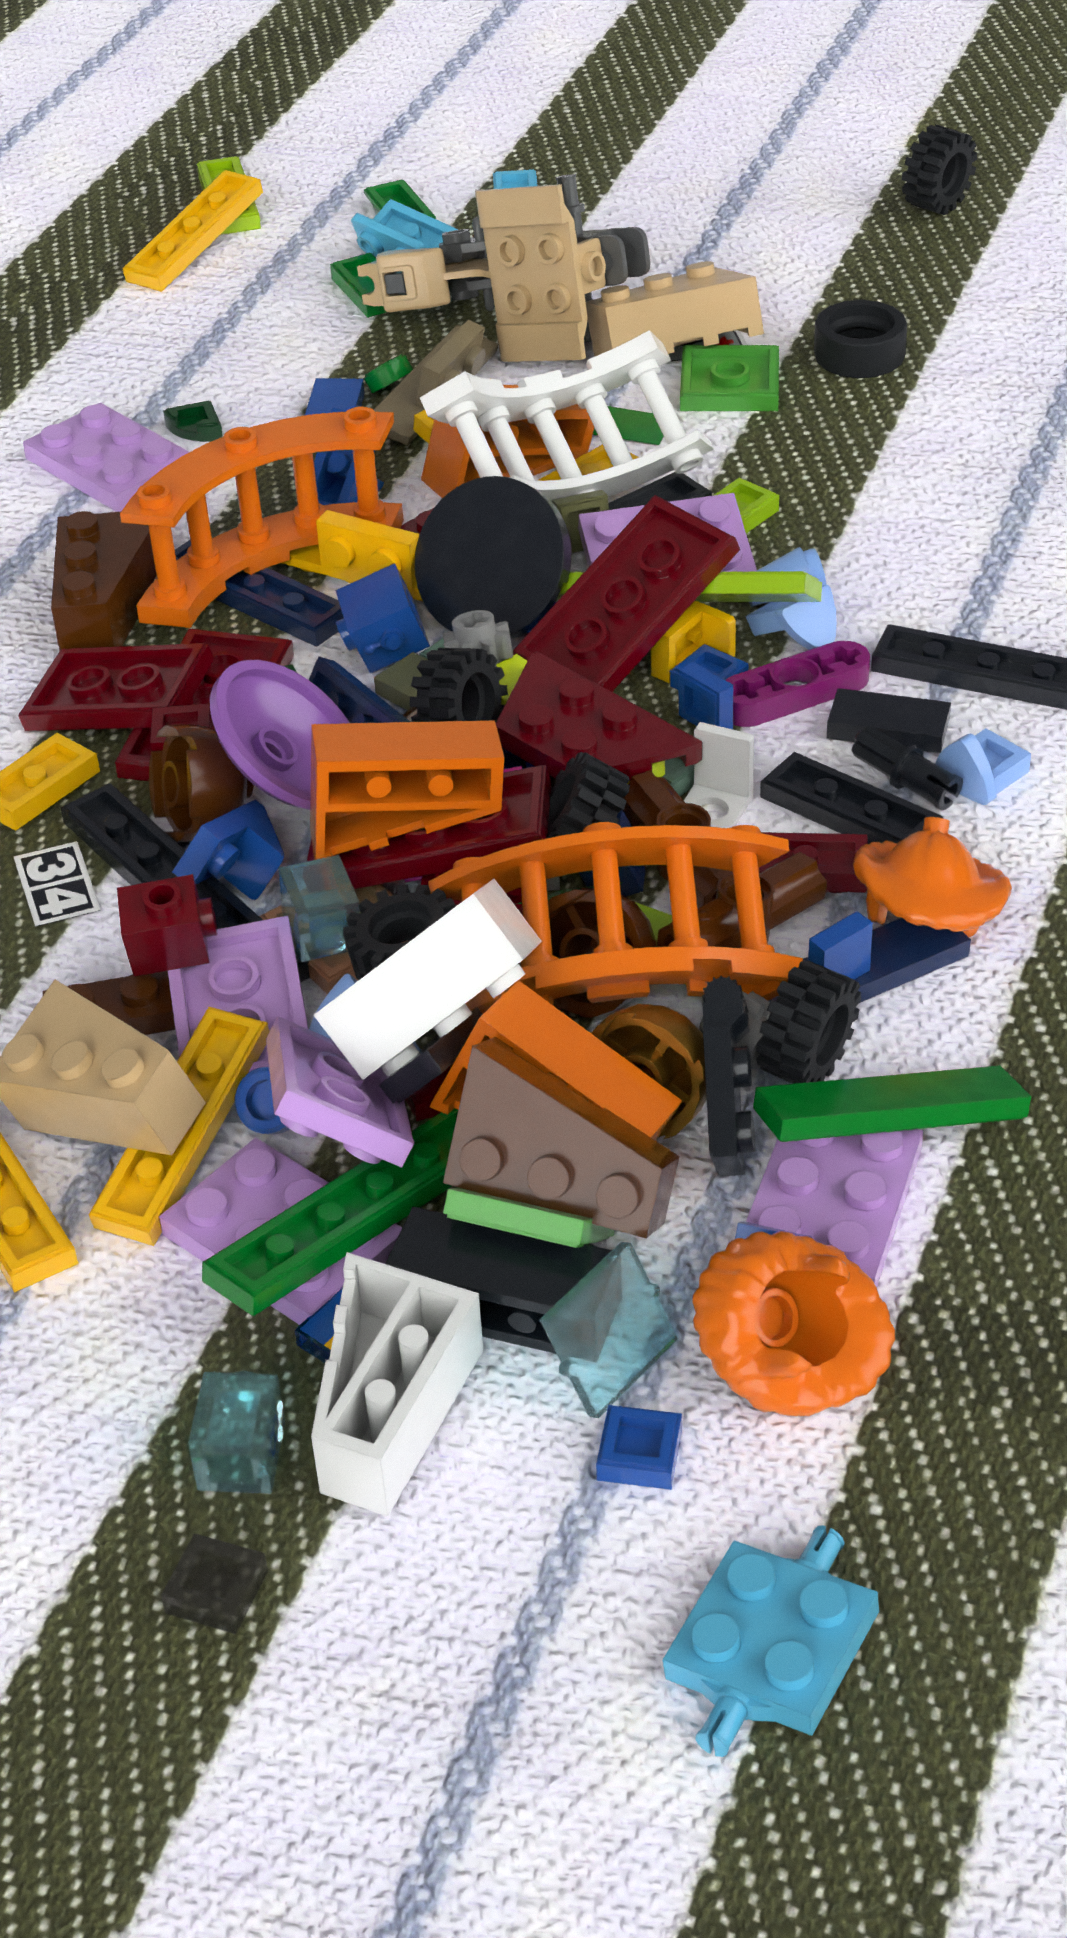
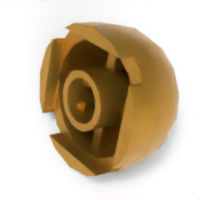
M637 1004L609 1015L591 1032L599 1040L682 1100L680 1106L659 1136H665L663 1140L676 1136L702 1110L707 1099L704 1038L702 1032L686 1016L661 1005Z

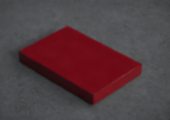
M204 643L61 649L18 716L25 731L150 728L152 708L189 704L214 658L209 644Z

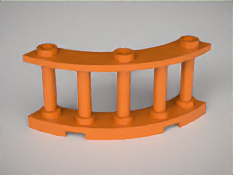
M354 407L346 412L311 414L281 419L250 428H232L223 437L206 443L181 456L161 469L144 485L140 486L120 512L121 523L148 525L157 578L148 587L136 605L139 623L191 628L202 611L226 590L225 581L236 573L243 570L252 575L270 566L290 560L289 551L319 545L316 520L326 510L400 529L404 521L402 503H387L379 499L374 450H381L393 426L394 413L375 412L369 407ZM352 450L358 501L328 505L320 504L318 501L313 453ZM292 457L298 505L294 510L262 518L256 467ZM235 477L241 522L236 528L212 538L205 494L221 483ZM186 512L191 546L188 548L187 554L176 561L171 527L174 528Z
M598 822L586 826L580 833L537 840L503 849L483 857L460 859L453 864V869L428 882L430 893H433L438 888L445 892L447 898L451 897L462 902L494 878L505 893L521 888L523 917L542 942L520 962L521 968L526 974L519 981L553 1006V999L587 992V999L591 1003L648 997L650 993L649 985L686 984L687 996L702 997L705 994L703 988L708 986L707 982L713 981V977L715 979L720 978L721 975L723 978L730 976L731 980L736 979L737 984L741 985L742 991L746 994L753 991L769 1001L779 996L777 988L782 980L788 982V972L793 967L798 968L799 963L803 961V958L775 953L774 947L767 944L759 867L789 852L788 839L763 834L758 827L753 825H738L730 828L680 825L621 828L616 823ZM667 865L674 941L668 947L633 949L630 944L626 943L618 867ZM693 866L733 872L741 948L708 946L707 940L701 938ZM593 870L599 946L591 954L559 959L552 953L546 880ZM485 988L465 1004L470 1011L478 1007L482 1014H484L509 988L495 998Z

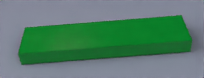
M1001 1065L756 1087L753 1109L780 1142L1023 1119L1028 1117L1032 1096Z

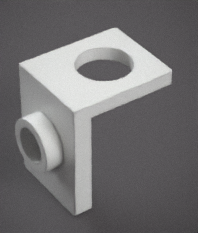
M699 722L694 729V737L702 741V760L694 764V785L684 799V802L699 806L716 804L724 807L727 810L726 815L718 819H712L711 827L730 828L737 825L753 799L754 735Z

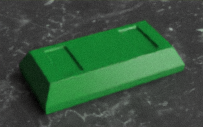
M403 179L364 189L365 196L378 212L392 199L436 219V216Z

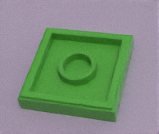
M683 346L680 411H778L779 346Z
M459 1187L448 1189L443 1214H447V1218L574 1248L609 1239V1237L614 1236L615 1232L613 1229L592 1224L593 1218L478 1193Z

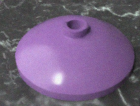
M244 660L232 664L215 681L210 694L211 717L222 748L236 768L260 790L285 804L310 810L311 724L350 722L338 706L321 689L293 670L263 660Z

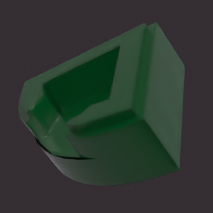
M209 400L163 410L167 429L180 438L191 441L211 442L223 437L221 423Z

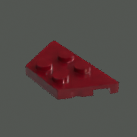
M538 651L529 657L496 722L502 748L533 766L546 765L549 775L556 778L561 769L565 771L567 762L572 757L575 759L579 752H586L621 771L629 777V781L634 775L649 770L652 771V763L680 757L687 767L697 764L702 760L701 740Z

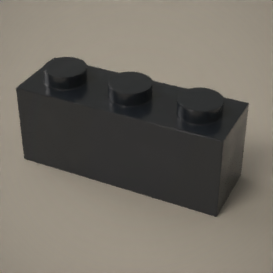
M414 1206L385 1263L479 1293L482 1337L592 1362L618 1298L616 1251L596 1247L590 1243L589 1245L584 1244L582 1247L574 1248L447 1218V1214Z

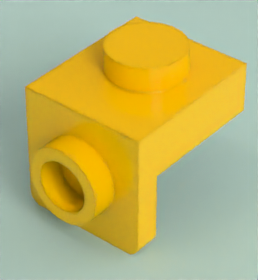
M695 600L651 648V676L670 683V670L703 644L735 657L736 620L734 616Z

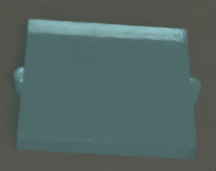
M620 1242L539 1319L561 1361L559 1373L562 1376L569 1377L588 1416L598 1419L607 1411L608 1405H613L678 1340L658 1299L660 1287L650 1282L632 1243Z

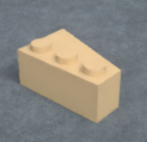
M705 261L686 266V274L672 277L670 273L648 276L643 279L644 285L629 289L627 285H619L605 288L600 291L601 298L586 302L594 357L614 349L649 330L664 344L668 354L675 353L674 347L700 339L703 340L704 346L719 344L718 334L738 330L748 333L749 337L762 335L764 330L756 276L714 267V262Z
M56 979L49 986L14 1038L5 1046L0 1056V1099L25 1130L172 1155L206 1103L168 1049Z

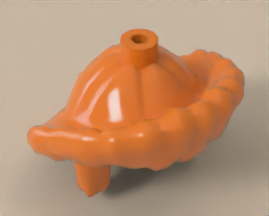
M925 817L923 830L910 834L898 844L884 841L883 843L871 842L861 846L855 854L853 863L855 875L867 887L866 904L868 919L881 925L885 923L889 911L896 917L903 918L908 923L916 926L924 925L935 930L948 929L951 932H964L968 937L976 934L979 927L984 925L985 922L991 921L1000 914L1011 895L1012 886L1009 878L1001 870L994 868L991 864L981 863L980 860L972 858L971 853L964 844L953 835L948 834L950 821L938 817Z
M762 1231L755 1232L745 1239L736 1238L732 1240L724 1251L714 1253L710 1257L708 1267L699 1276V1287L693 1294L692 1303L696 1312L693 1324L699 1334L701 1352L711 1359L714 1371L720 1378L726 1381L734 1393L746 1398L754 1408L764 1413L775 1412L788 1416H811L829 1407H841L856 1397L867 1395L875 1387L878 1378L890 1367L891 1347L895 1341V1329L890 1322L887 1305L879 1297L874 1281L857 1264L848 1260L842 1250L833 1245H824L809 1236H795L790 1232L778 1231L772 1235Z

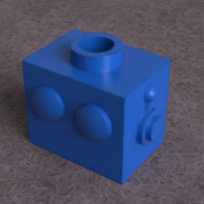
M395 563L335 590L344 617L336 621L338 631L349 651L357 648L370 673L395 663L412 652L417 653L430 647L416 603Z

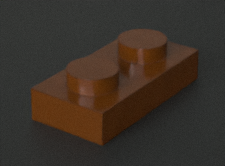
M168 971L135 977L132 974L126 977L67 986L144 1035L176 1030Z

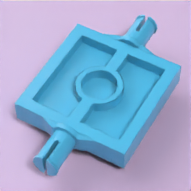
M821 1525L814 1528L812 1536L799 1559L795 1560L782 1558L734 1540L662 1661L666 1680L702 1693L715 1705L695 1738L697 1744L707 1753L711 1754L714 1748L715 1756H726L743 1722L748 1719L752 1721L777 1722L810 1736L814 1734L879 1613L877 1591L828 1573L845 1543L843 1537L834 1529L830 1528L827 1534L826 1526Z

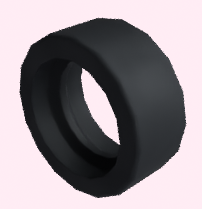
M870 300L843 301L827 307L819 313L815 321L814 355L817 363L826 371L842 377L871 378L892 372L902 364L906 355L907 322L904 314L893 306Z

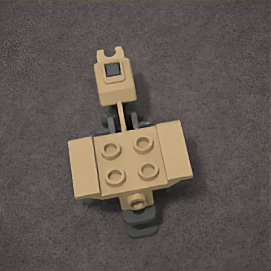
M568 174L556 177L557 185L475 190L479 217H475L472 220L474 237L470 238L469 229L442 233L443 242L439 243V248L388 250L377 254L376 261L358 266L357 270L358 276H369L373 280L375 287L374 291L362 295L363 305L384 306L386 312L427 309L448 305L451 302L450 292L452 300H465L478 297L479 290L483 289L486 310L492 311L495 305L497 318L495 326L500 358L503 362L586 359L584 342H592L586 302L593 300L592 291L605 286L622 284L628 277L646 275L651 265L648 240L644 230L639 227L583 231L581 212L585 211L584 203H579L576 174Z

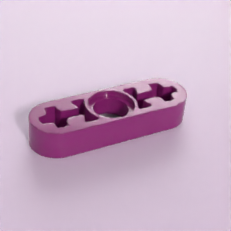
M836 641L727 678L726 681L733 684V725L753 727L825 703L835 698L838 688L858 691L863 689L869 682L870 653L868 649L856 642ZM791 681H799L807 684L793 686L784 683Z

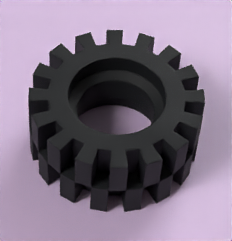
M935 124V126H928L927 132L922 131L918 135L919 143L913 142L910 148L913 154L911 158L906 157L904 165L908 166V171L902 172V180L907 182L902 186V192L906 194L905 200L911 203V205L946 215L948 210L953 211L956 209V202L961 203L965 198L963 194L964 189L969 190L972 184L968 180L969 176L974 175L976 167L972 166V163L977 160V152L973 151L976 143L971 140L972 136Z
M438 648V650H431L426 654L428 660H421L417 666L422 676H413L411 687L417 689V697H410V707H417V714L411 717L412 722L489 720L497 722L505 706L501 704V696L508 695L507 685L499 684V681L505 675L502 667H495L498 660L493 654H487V650L471 648Z
M586 752L577 753L575 759L572 757L567 762L565 771L560 770L556 776L554 787H551L547 838L580 833L586 826L598 822L618 824L620 819L617 818V815L620 811L624 810L627 801L623 798L629 793L630 785L627 784L629 777Z
M407 884L397 886V894L392 896L388 895L386 889L377 892L378 901L374 904L368 899L358 904L361 914L351 912L347 917L348 926L343 927L344 942L356 979L359 981L456 906L452 898L447 899L445 892L438 888L433 893H430L429 886L418 884L414 893H410Z
M804 960L799 963L798 968L793 967L788 972V982L782 980L778 986L777 992L779 996L776 1001H770L767 1011L770 1012L769 1018L766 1021H762L759 1032L764 1034L756 1046V1052L760 1053L756 1058L757 1065L761 1066L760 1069L793 1084L824 1081L825 1075L830 1077L835 1070V1060L841 1061L845 1053L843 1046L846 1039L851 1040L854 1029L851 1028L852 1022L858 1019L860 1009L856 1008V1006L861 1001V992L858 991L860 988L859 982L811 961L807 962Z

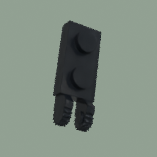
M721 975L717 979L713 977V981L707 982L708 986L703 988L705 994L702 995L704 1001L702 1007L709 1154L717 1173H720L721 1177L745 1175L744 1153L755 1152V1128L752 1111H741L740 1087L752 1086L748 1046L738 1047L737 1045L750 1031L747 1014L749 1011L741 985L737 984L736 979L731 980L730 976L723 978Z

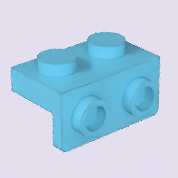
M392 199L384 205L373 219L356 213L351 219L358 237L357 243L365 253H372L375 257L377 254L388 250L439 248V243L443 242L442 233L458 230Z

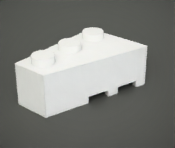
M494 878L313 1016L362 1080L378 1068H381L388 1077L419 1053L413 1042L433 1028L438 1036L442 1037L471 1016L473 1013L465 1003L486 988L490 995L495 998L523 977L526 973L518 963L524 960L542 940Z
M346 1252L343 1267L344 1284L340 1305H336L333 1319L334 1336L329 1360L325 1361L311 1434L319 1491L321 1494L389 1516L483 1352L479 1293Z

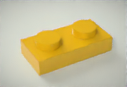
M55 733L1 770L0 823L16 831L100 772L97 753L59 733Z

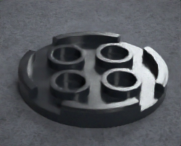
M501 476L482 477L468 481L443 497L427 517L420 532L415 552V577L420 596L428 611L442 626L449 631H453L452 621L457 616L470 611L485 610L494 615L495 624L503 621L508 622L511 640L531 631L549 611L557 599L563 583L568 582L571 568L570 537L565 521L556 506L528 484Z

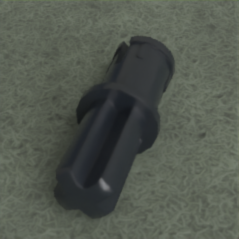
M868 726L863 731H859L855 736V742L851 749L853 755L890 777V785L897 789L906 787L935 804V807L942 811L948 809L954 803L945 796L946 791L956 798L959 796L963 779L923 757V749L918 746L906 747L873 726Z

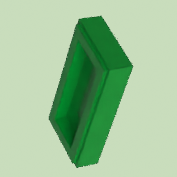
M372 253L333 262V264H330L331 279L367 318L387 313L384 306L363 305L362 295L374 291L375 287L373 280L369 276H358L357 267L376 261V257Z

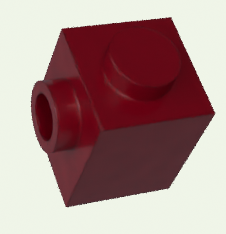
M193 874L117 888L121 936L134 977L210 963L206 937L218 935L216 918L211 897L199 899Z

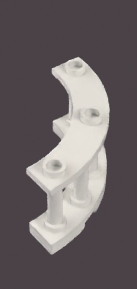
M650 330L614 349L588 359L586 363L588 370L563 378L560 369L543 374L523 377L517 382L518 388H504L500 379L482 378L464 371L419 397L428 417L439 422L448 423L451 427H457L480 478L489 476L503 477L482 432L483 430L489 431L510 475L509 478L516 479L535 488L551 503L553 499L597 490H603L609 497L646 483L672 470H675L677 474L685 473L703 462L704 458L702 455L714 450L710 440L700 431L695 430L686 435L657 375L660 372V366L671 361L664 344ZM630 381L633 384L640 385L668 444L636 459H632L604 400L608 391ZM578 404L581 409H586L613 467L582 475L555 419L554 413L557 410ZM527 419L529 423H535L561 478L560 480L538 481L534 479L508 422Z

